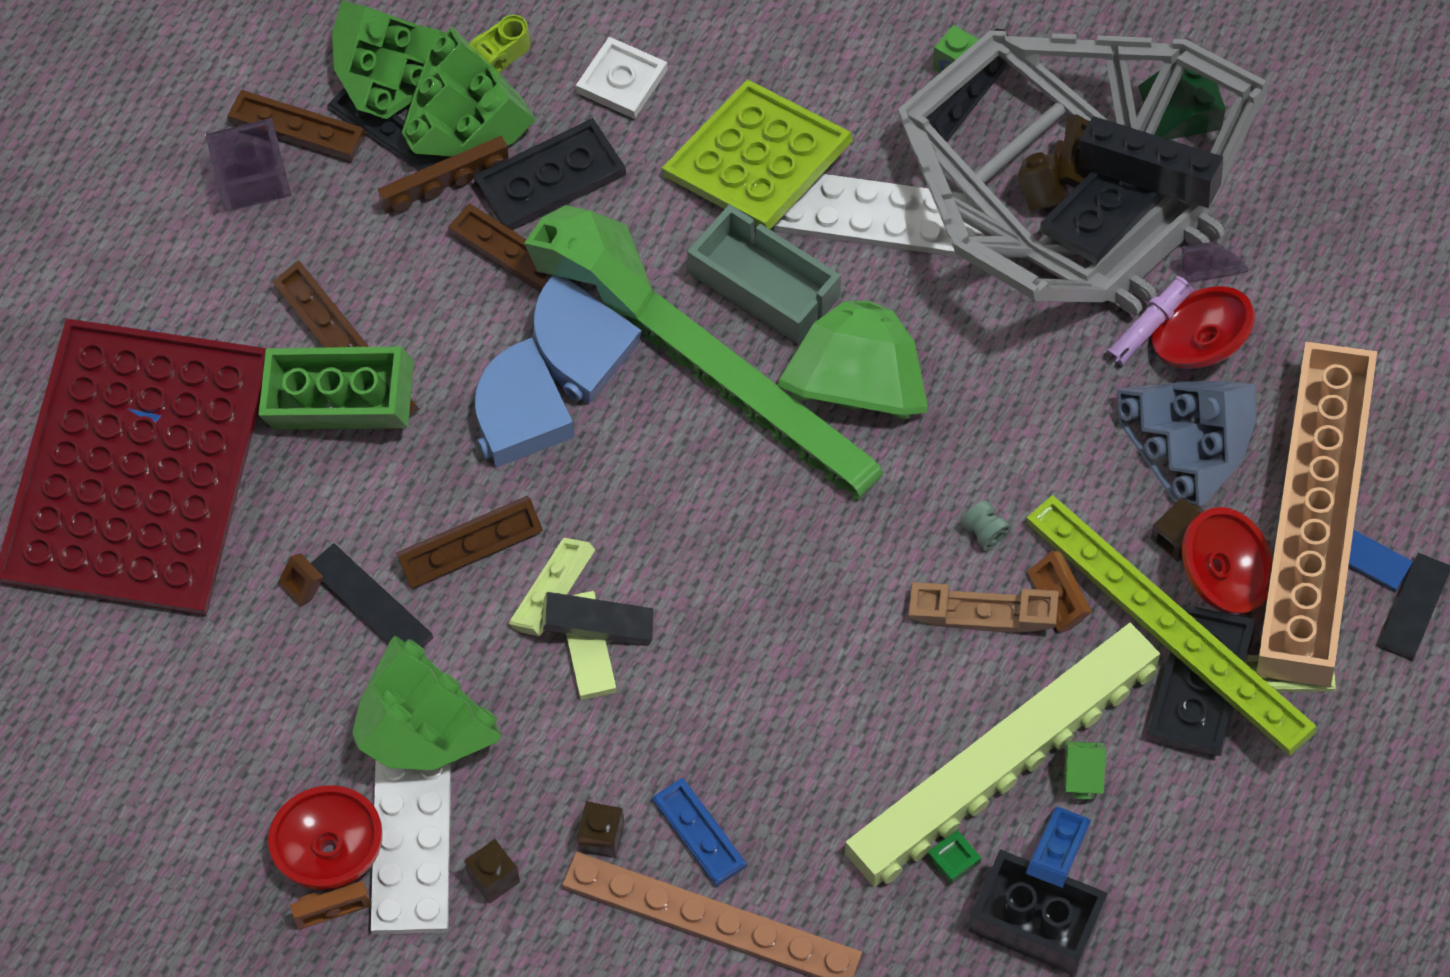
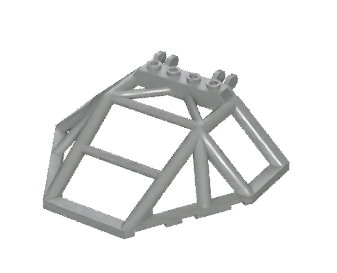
M990 30L898 109L901 123L955 254L1035 301L1102 303L1108 300L1113 303L1117 302L1124 311L1137 315L1142 310V303L1128 291L1132 289L1137 297L1149 302L1154 296H1157L1152 284L1142 279L1184 239L1190 247L1205 252L1211 247V243L1206 235L1215 238V240L1219 239L1225 234L1224 228L1220 222L1208 215L1210 207L1208 209L1166 196L1152 210L1150 209L1097 264L1092 263L1087 269L1066 258L1079 254L1062 244H1056L1057 241L1047 235H1044L1037 241L984 183L1065 112L1070 116L1078 114L1089 121L1093 116L1107 120L1040 63L1039 55L1105 58L1116 122L1153 135L1185 68L1237 94L1211 150V153L1224 156L1221 186L1212 203L1215 201L1267 93V81L1186 39H1173L1172 44L1152 43V38L1098 35L1097 40L1077 39L1076 34L1052 33L1051 38L1007 36L1006 31ZM999 55L1054 101L1055 104L980 170L974 173L929 124V120L926 117ZM1127 59L1164 61L1138 116H1136ZM943 171L980 211L952 196ZM964 222L987 236H969ZM1200 227L1203 233H1200V231L1197 230V228ZM1007 258H1026L1060 279H1039L1038 276Z

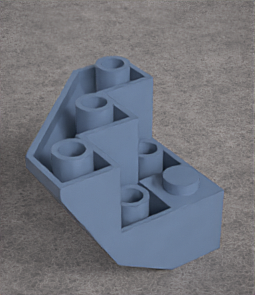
M1195 381L1117 390L1120 426L1174 502H1178L1183 497L1191 504L1205 505L1244 460L1257 420L1255 384L1231 381ZM1141 419L1142 431L1165 435L1149 438L1144 448L1126 421ZM1168 456L1169 470L1192 474L1175 478L1171 486L1153 459Z

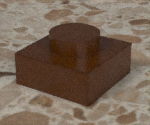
M299 553L290 556L278 583L300 606H303L313 599L323 576Z

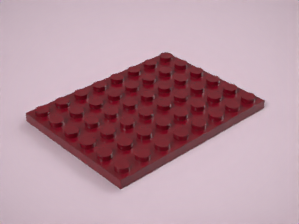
M66 318L0 552V583L207 616L260 407L266 348ZM128 409L162 416L155 423L150 417H139Z

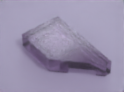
M1216 241L1182 247V273L1187 282L1248 272V266L1244 260Z

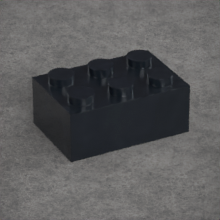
M1000 849L972 911L969 932L1076 976L1104 911L1108 893L1068 876L1062 888L1028 875L1026 872L1030 861Z

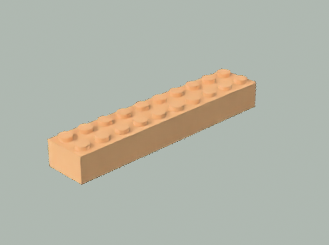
M1305 342L1257 666V674L1260 677L1331 687L1338 647L1377 351Z

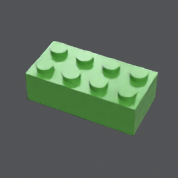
M401 346L266 348L259 416L272 429L408 428L414 360Z

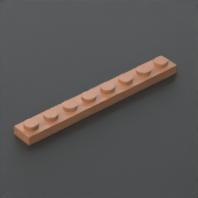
M576 852L562 884L564 890L811 977H854L862 958V951Z

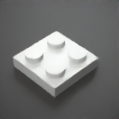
M608 37L576 84V92L635 119L667 72V62Z

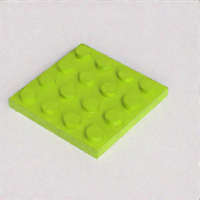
M747 79L662 167V171L667 179L723 209L730 204L754 219L755 226L762 224L766 228L771 229L853 142L850 131Z

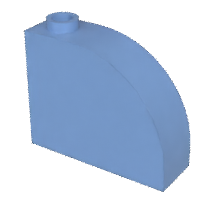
M553 275L543 287L536 303L533 339L551 377L563 387L564 392L573 400L580 401L582 399L590 404L639 345L641 330L568 278Z
M533 338L507 348L490 362L480 377L475 395V409L482 436L477 441L484 459L491 458L495 468L575 437L572 419Z

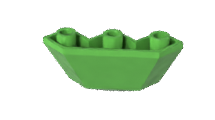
M342 0L332 31L334 70L357 110L388 119L411 103L428 50L434 45L437 38L446 32L417 25L378 10Z
M451 27L444 35L437 38L434 45L428 50L402 134L411 150L416 154L453 157L501 135L507 146L513 144L536 119L526 102L503 75L457 30Z
M565 205L542 217L524 243L538 272L595 284L604 304L619 315L637 319L654 293L627 225L593 211Z
M870 300L843 301L817 320L783 372L778 386L792 392L791 396L799 400L808 401L816 399L838 403L849 409L858 410L865 408L887 412L892 416L903 419L911 418V414L926 413L928 407L915 341L893 310Z
M396 636L389 642L359 701L352 733L358 749L387 768L435 770L497 743L502 737L496 725L497 718L489 710L482 706L479 707L460 689L461 684L455 678L445 672L443 673L424 656L426 652L421 646L410 639L405 643Z

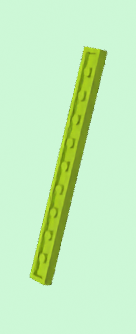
M1054 495L1049 497L1026 517L1027 524L1057 551L1061 552L1070 563L1289 757L1316 733L1317 726Z

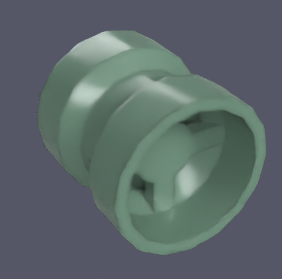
M982 500L971 507L961 520V525L967 532L975 533L977 543L985 551L990 550L998 542L1004 540L1011 531V525L1004 518H998L995 515V508L987 500Z

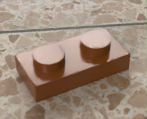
M1051 551L1027 571L1037 590L1059 591L1056 623L1058 632L1071 630L1092 613L1061 552Z
M352 881L321 895L318 893L307 894L301 897L297 903L291 904L290 907L297 928L301 930L371 907V902L364 881L358 883Z

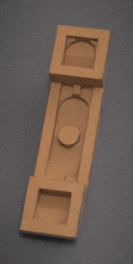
M912 582L909 618L935 626L1002 633L1045 630L1056 627L1059 591L1022 589L1021 595L949 591V584Z

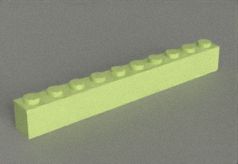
M1131 622L848 839L845 842V855L873 887L882 881L885 884L891 883L903 871L902 865L911 858L914 861L922 859L932 848L931 843L940 836L945 839L958 830L961 825L959 821L969 813L972 816L981 813L990 802L988 798L997 791L1001 794L1008 792L1017 783V776L1026 769L1029 772H1033L1040 767L1046 760V753L1054 747L1058 750L1063 749L1066 746V741H1072L1074 738L1073 732L1082 725L1085 728L1094 725L1103 714L1101 711L1109 704H1112L1114 707L1121 704L1129 696V689L1137 682L1141 685L1148 683L1158 672L1157 665L1160 653Z

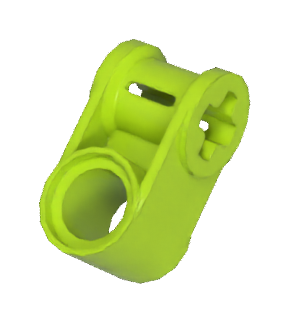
M508 15L483 34L476 36L470 44L501 72L510 63L529 50L531 40L525 19L519 15Z

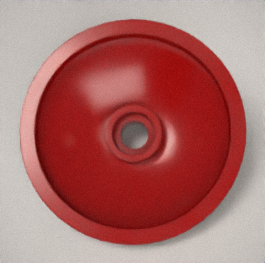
M1215 286L1196 290L1189 294L1173 311L1174 316L1171 320H1165L1153 332L1152 343L1160 359L1173 367L1197 369L1217 364L1234 354L1251 334L1255 324L1254 307L1250 299L1243 292L1235 288Z
M1227 507L1210 508L1195 516L1185 531L1182 543L1185 571L1195 591L1211 607L1227 614H1244L1261 606L1268 597L1273 557L1260 529L1247 516Z
M318 786L295 795L279 809L270 826L268 846L276 868L289 881L309 889H333L356 880L372 866L381 849L383 829L376 808L361 793L343 786ZM328 845L336 847L331 852H323V849Z

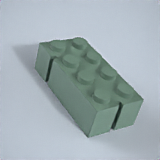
M729 204L687 251L688 273L799 345L806 337L812 325L818 320V316L820 318L823 317L841 297V275L762 224L756 227V246L753 245L755 242L754 219Z

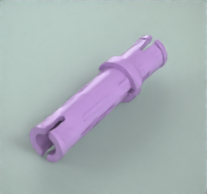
M1176 276L1174 281L1159 297L1154 296L1149 301L1150 306L1106 350L1109 357L1114 355L1113 360L1120 366H1124L1125 362L1165 320L1169 321L1174 316L1173 311L1194 291L1192 286L1185 287L1188 282L1184 278Z

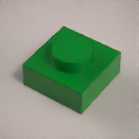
M958 830L930 849L927 856L951 885L981 864L982 859Z

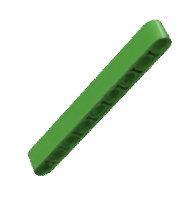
M653 293L637 319L624 316L627 321L643 332L642 336L656 347L660 345L668 351L667 356L680 366L684 367L686 365L694 371L693 376L706 386L710 387L712 385L721 392L719 396L733 407L739 406L747 412L746 417L759 427L763 428L765 426L774 433L772 437L785 447L795 449L800 453L799 458L812 468L816 469L818 467L826 473L827 476L825 478L841 490L845 488L853 494L854 497L852 499L859 500L882 477V469L873 458L659 294Z

